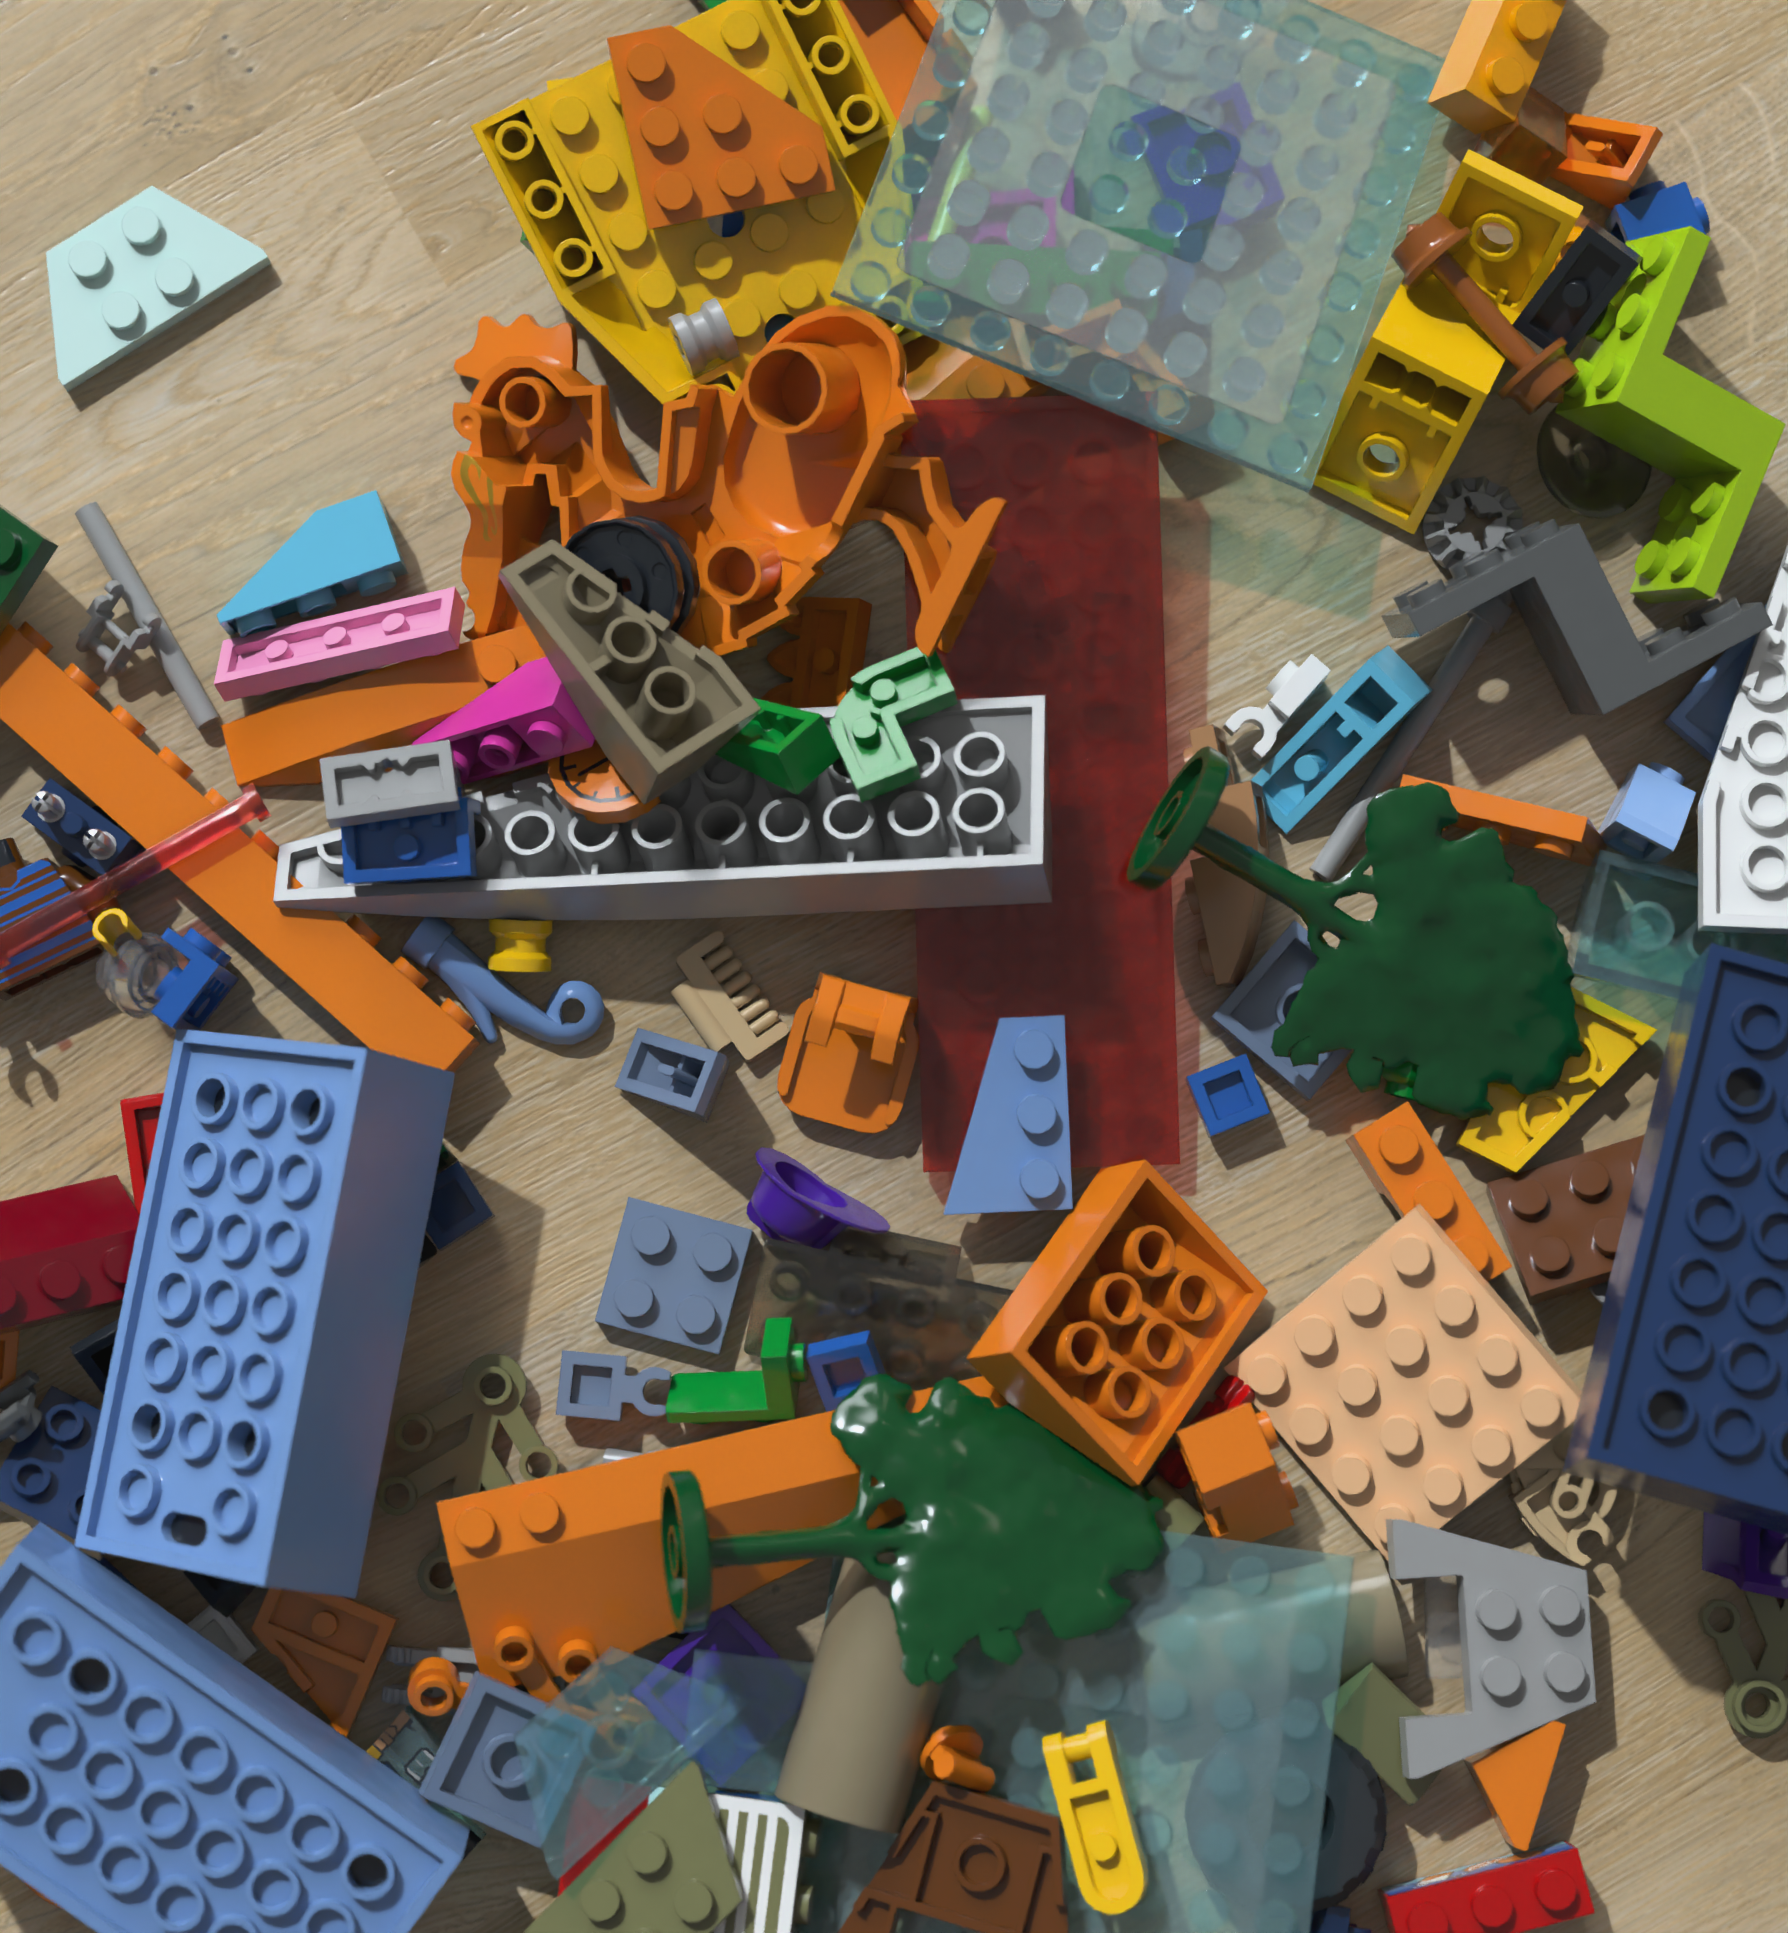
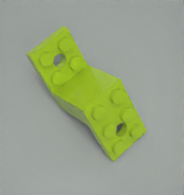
M1692 226L1626 241L1625 245L1643 257V259L1587 331V336L1578 358L1573 361L1580 372L1563 388L1565 390L1563 403H1558L1555 413L1676 479L1674 485L1666 491L1661 499L1658 509L1660 519L1652 539L1643 547L1635 563V573L1637 575L1629 593L1649 604L1713 599L1715 597L1786 425L1768 413L1663 355L1711 240V237Z

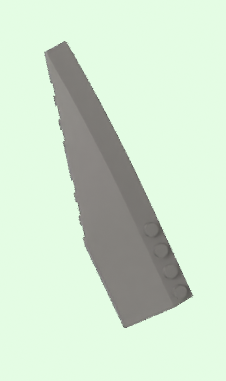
M1045 695L961 699L957 700L958 704L900 727L916 760L921 779L862 803L840 757L803 791L796 795L714 754L695 773L659 796L661 802L650 812L623 823L598 824L586 820L583 814L576 813L574 810L571 812L561 804L547 773L513 782V790L484 797L482 792L479 791L462 796L478 800L481 804V814L474 815L477 877L359 885L344 884L341 829L279 845L273 902L276 907L400 916L512 920H667L1052 903V823ZM838 706L797 708L821 714L833 738L830 718H834ZM291 875L295 879H297L303 885V887L298 889H291Z

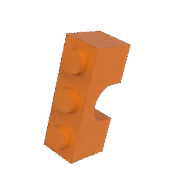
M1408 1101L1345 1140L1378 1194L1382 1193L1388 1198L1401 1218L1420 1203L1487 1282L1512 1267Z

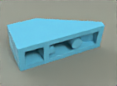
M1389 645L1369 658L1251 779V781L1262 786L1266 814L1286 834L1433 691Z

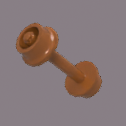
M1442 212L1434 214L1423 224H1408L1406 238L1391 254V257L1404 273L1405 279L1402 285L1407 290H1411L1432 274L1444 285L1518 371L1497 393L1502 400L1507 398L1513 399L1528 415L1536 412L1547 402L1563 403L1565 393L1563 388L1580 372L1566 353L1568 342L1565 338H1559L1539 354L1527 343L1453 257L1471 238L1473 233L1468 227L1457 228Z

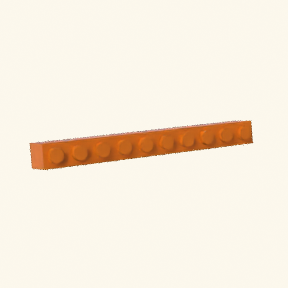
M25 621L16 630L8 623L0 635V719L368 1048L455 1073L480 1045L468 1033L476 1022L451 999L447 998L439 1007L423 993L421 989L429 980L401 955L391 964L377 952L374 947L382 938L354 913L344 922L333 911L276 907L273 899L279 846L260 829L252 838H249L233 823L240 812L214 788H211L204 797L186 781L194 771L168 747L164 746L156 755L139 740L147 729L119 704L109 713L92 697L98 692L100 687L76 665L71 663L62 671L47 658L46 655L54 646ZM291 875V889H298L303 887V885Z

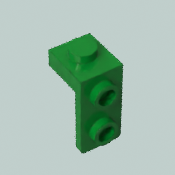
M792 1317L766 1318L760 1356L762 1370L674 1374L671 1377L666 1404L667 1421L669 1423L703 1425L723 1421L755 1420L757 1422H772L780 1419H795L800 1382H807L808 1363L805 1358L807 1353L806 1343H796Z

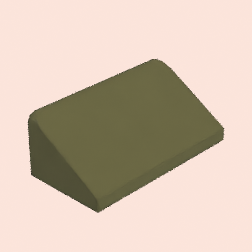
M1372 1662L1322 1701L1328 1727L1343 1742L1355 1747L1367 1760L1369 1759L1378 1776L1409 1806L1415 1804L1424 1795L1442 1769L1421 1778L1408 1779L1403 1777L1399 1717L1425 1714Z

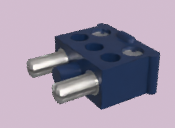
M49 778L43 788L35 793L36 797H32L30 805L21 817L61 845L62 854L79 867L90 866L121 889L149 851L118 828L117 822L99 806L91 808L53 779Z

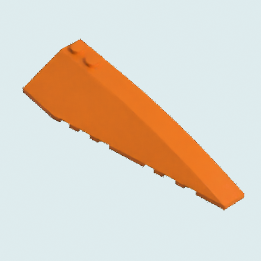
M983 1376L958 1381L968 1387L975 1395L989 1397L995 1408L1008 1404L1007 1400ZM933 1387L914 1391L907 1401V1410L910 1413L919 1412L926 1405ZM835 1410L436 1502L450 1568L479 1672L512 1687L523 1684L515 1672L502 1669L495 1660V1637L503 1628L508 1626H521L531 1633L534 1641V1651L551 1677L561 1676L558 1667V1653L560 1648L570 1640L583 1639L590 1642L597 1651L598 1665L600 1667L613 1664L677 1631L668 1604L661 1548V1486L663 1476L667 1472L691 1470L696 1475L705 1502L709 1536L825 1526L847 1516L856 1504L860 1466L851 1461L841 1442L831 1433V1417ZM873 1476L871 1477V1487L878 1483L877 1479ZM894 1498L879 1504L877 1510L867 1521V1529H876L905 1514L903 1504ZM815 1559L713 1568L711 1613ZM511 1642L503 1647V1651L510 1655L521 1654L526 1649L523 1644L518 1642ZM576 1655L571 1657L566 1663L573 1668H582L589 1663V1659Z

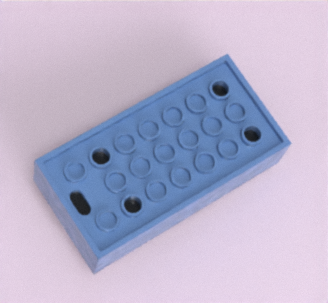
M177 1028L75 1547L265 1587L356 1598L455 1073L368 1048Z
M39 1522L17 1544L0 1568V1865L97 1933H409L463 1858L471 1826L442 1805L422 1797L418 1792V1788L45 1524Z

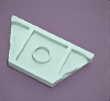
M150 186L46 252L59 381L67 392L74 389L270 265L271 262L262 248L154 186Z

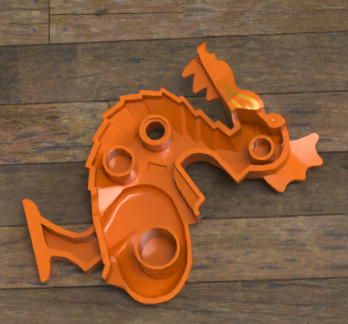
M826 306L803 314L777 331L764 349L755 355L747 366L744 379L735 395L717 385L691 384L685 399L663 403L657 488H652L639 478L630 462L617 424L610 413L609 386L594 385L577 371L578 342L574 324L561 323L551 328H544L530 314H521L509 326H503L492 316L480 318L477 338L473 348L466 355L456 359L454 364V370L457 374L473 377L480 381L471 396L470 402H454L452 413L455 429L462 437L472 442L468 451H457L451 470L454 488L464 502L471 518V526L464 544L461 562L462 582L469 590V598L466 604L475 615L473 627L468 631H463V634L468 639L475 640L527 625L498 575L500 570L541 546L538 543L553 506H557L560 509L561 545L565 547L572 535L592 522L638 515L664 522L683 537L697 562L700 592L695 614L679 636L699 650L704 645L719 657L757 646V637L800 614L795 604L825 574L821 567L841 544L850 529L877 520L893 530L906 553L921 600V613L915 628V639L918 649L928 657L933 655L937 646L945 653L951 651L995 563L998 551L987 544L1008 501L1003 498L987 500L975 509L965 523L953 506L943 461L939 457H914L896 453L903 440L901 433L918 423L919 420L906 393L907 358L898 335L882 319L858 306ZM629 578L622 579L623 591H631Z

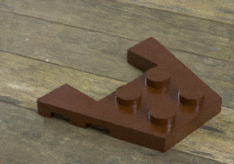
M933 1781L888 1850L889 1854L869 1885L864 1887L853 1904V1910L838 1932L895 1933L903 1908L982 1933H1071L1065 1832L1060 1815L945 1781Z

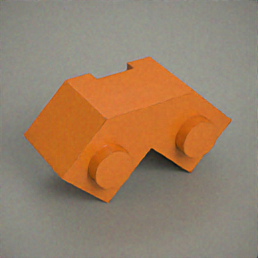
M1243 1403L1173 1433L1196 1489L1193 1492L1218 1553L1224 1554L1295 1525L1290 1510L1299 1507L1298 1501L1284 1471L1278 1473L1270 1452L1280 1447L1272 1422L1265 1410L1255 1414L1251 1403Z

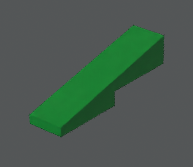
M753 698L761 708L759 714L715 755L798 795L841 757L821 714Z

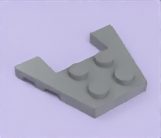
M1386 1519L1390 1579L1456 1576L1465 1711L1462 1713L1399 1717L1403 1777L1408 1779L1421 1778L1596 1703L1587 1570L1406 1520Z

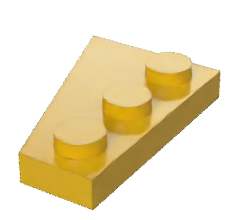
M1571 987L1576 1002L1575 1020L1580 1032L1579 1041L1584 1048L1581 1057L1571 1056L1565 1061L1560 1082L1551 1090L1525 1095L1520 1094L1510 1084L1488 1083V1102L1494 1108L1491 1116L1485 1114L1481 1117L1468 1119L1456 1146L1512 1174L1516 1173L1657 1029Z

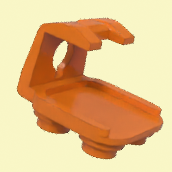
M820 972L813 996L802 1002L796 1010L780 1066L777 1089L784 1105L790 1111L800 1116L861 1133L876 1134L891 1127L897 1121L902 1111L919 1050L920 1036L913 1025L919 999L865 986L838 976Z

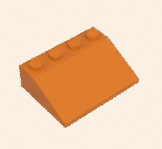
M1146 1159L1101 1168L966 1359L1008 1403L1128 1485L1137 1486L1268 1293V1290Z

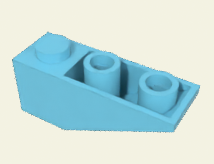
M374 490L315 511L217 614L220 625L229 636L239 632L240 637L243 638L249 634L274 629L277 626L276 619L299 612L301 617L322 614L337 605L336 598L359 591L361 596L376 595L393 588L397 584L396 577L408 574L384 503L378 492Z

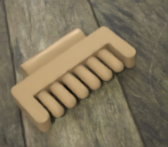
M716 930L677 956L676 964L687 980L673 989L671 994L710 1050L720 1053L733 1044L742 1059L750 1062L787 1037L789 1027L786 1023L780 1022L757 1038L756 1035L778 1021L779 1014L777 1011L771 1010L748 1025L747 1022L769 1008L770 1001L762 997L741 1012L738 1011V1009L760 994L761 989L758 985L753 984L732 999L729 998V996L751 981L752 976L749 972L744 971L723 986L720 985V983L738 972L743 964L740 959L735 958L714 973L711 972V970L733 955L732 947L724 946L705 960H702L724 943L723 933Z

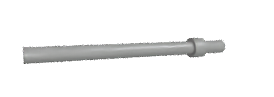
M1510 590L1467 612V616L1470 618L1469 622L1428 684L1433 691L1408 715L1310 867L1309 870L1327 882L1333 880L1367 827L1368 816L1366 808L1369 802L1378 793L1385 792L1393 787L1492 632L1498 634L1512 613L1509 605L1513 600Z

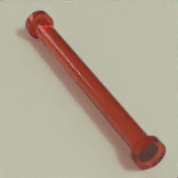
M251 783L242 788L241 790L244 795L1 932L0 970L12 964L10 957L249 821L258 818L261 823L270 818L272 815L254 784Z

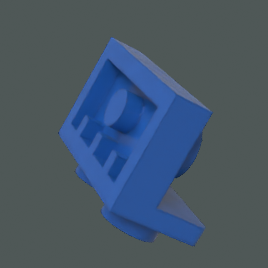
M457 787L460 810L341 827L344 884L359 885L477 877L474 815L481 814L480 801L462 797V789Z
M168 927L161 938L189 958L190 961L183 970L176 966L164 977L154 993V998L159 1002L151 1013L175 1030L178 1028L200 1031L239 978L225 969L232 957L201 934L190 928L185 936L182 937Z

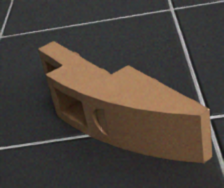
M1214 724L1188 730L1192 747L1183 749L1185 764L1199 749L1210 746L1225 755L1230 765L1226 787L1208 823L1239 842L1254 848L1269 859L1268 821L1262 786L1251 780L1236 784L1224 730ZM1206 857L1190 860L1193 876L1185 878V890L1193 915L1201 914L1206 938L1198 940V951L1206 977L1214 976L1217 986L1225 988L1236 987L1242 982L1252 959L1262 925L1267 894L1241 878L1223 870Z

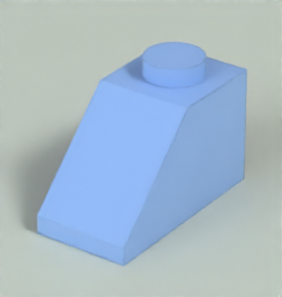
M1651 762L1648 767L1638 763L1628 772L1598 833L1608 847L1651 868L1674 851L1696 792L1682 785L1685 778L1675 770L1656 762Z

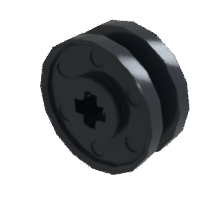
M640 515L592 522L572 535L564 548L616 583L619 594L646 613L650 614L654 610L671 623L668 628L676 634L680 635L695 614L700 592L697 562L684 538L664 522ZM629 578L632 590L624 592L621 581L622 579Z

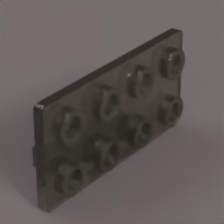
M849 1225L831 1241L829 1251L775 1239H767L762 1250L744 1352L752 1356H761L766 1318L792 1317L796 1343H806L807 1349L808 1345L870 1330L886 1374L896 1381L911 1385L912 1390H923L934 1387L936 1382L943 1380L945 1377H952L956 1381L982 1376L966 1358L1014 1290L956 1278L962 1250L961 1246L890 1231L887 1233H873Z

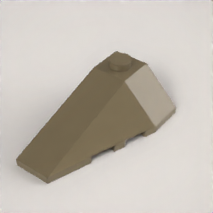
M553 539L500 570L498 577L604 754L644 805L695 773L759 714L760 706L721 657L704 645L699 650L668 628L671 623L654 610L650 614L646 613L619 594L616 583Z

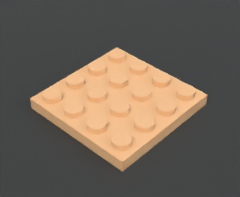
M1420 1203L1224 1367V1370L1230 1376L1234 1375L1242 1379L1244 1385L1248 1384L1255 1392L1253 1404L1260 1412L1264 1410L1267 1412L1277 1432L1387 1561L1386 1519H1402L1440 1529L1574 1422L1582 1394L1577 1385Z

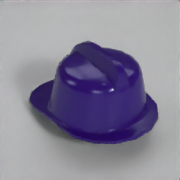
M761 1147L755 1153L763 1173L747 1205L746 1213L755 1225L779 1245L790 1251L811 1252L827 1246L849 1225L873 1233H887L890 1229L887 1220L875 1210L828 1185L815 1173L790 1156L765 1147Z

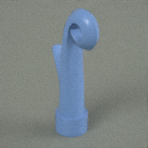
M425 917L401 950L404 955L424 970L429 968L448 985L473 1017L487 1043L496 1042L498 1037L491 1013L509 1025L539 1040L553 1044L572 1045L591 1037L599 1029L604 1018V1004L601 995L592 985L583 981H568L561 984L552 993L546 1007V1012H544L496 971L488 969V965L453 934L455 928L440 917ZM569 998H577L584 1004L585 1014L578 1022H564L562 1008L564 1002Z

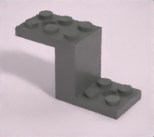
M1555 519L1542 524L1538 521L1510 534L1505 538L1509 549L1501 553L1498 549L1486 554L1480 551L1449 567L1453 578L1444 583L1442 579L1428 583L1426 580L1402 591L1393 597L1397 608L1382 615L1392 638L1421 637L1510 590L1512 598L1570 714L1605 715L1773 625L1762 602L1739 603L1737 598L1733 597L1720 603L1718 598L1685 613L1683 617L1687 625L1681 628L1676 627L1664 632L1663 628H1658L1636 638L1580 523L1558 526Z

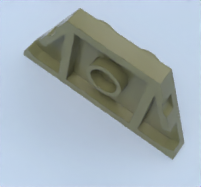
M697 1759L691 1761L523 1933H712L745 1900V1895L737 1870L732 1866L726 1849L728 1842L720 1817H716L705 1779H707L704 1766Z

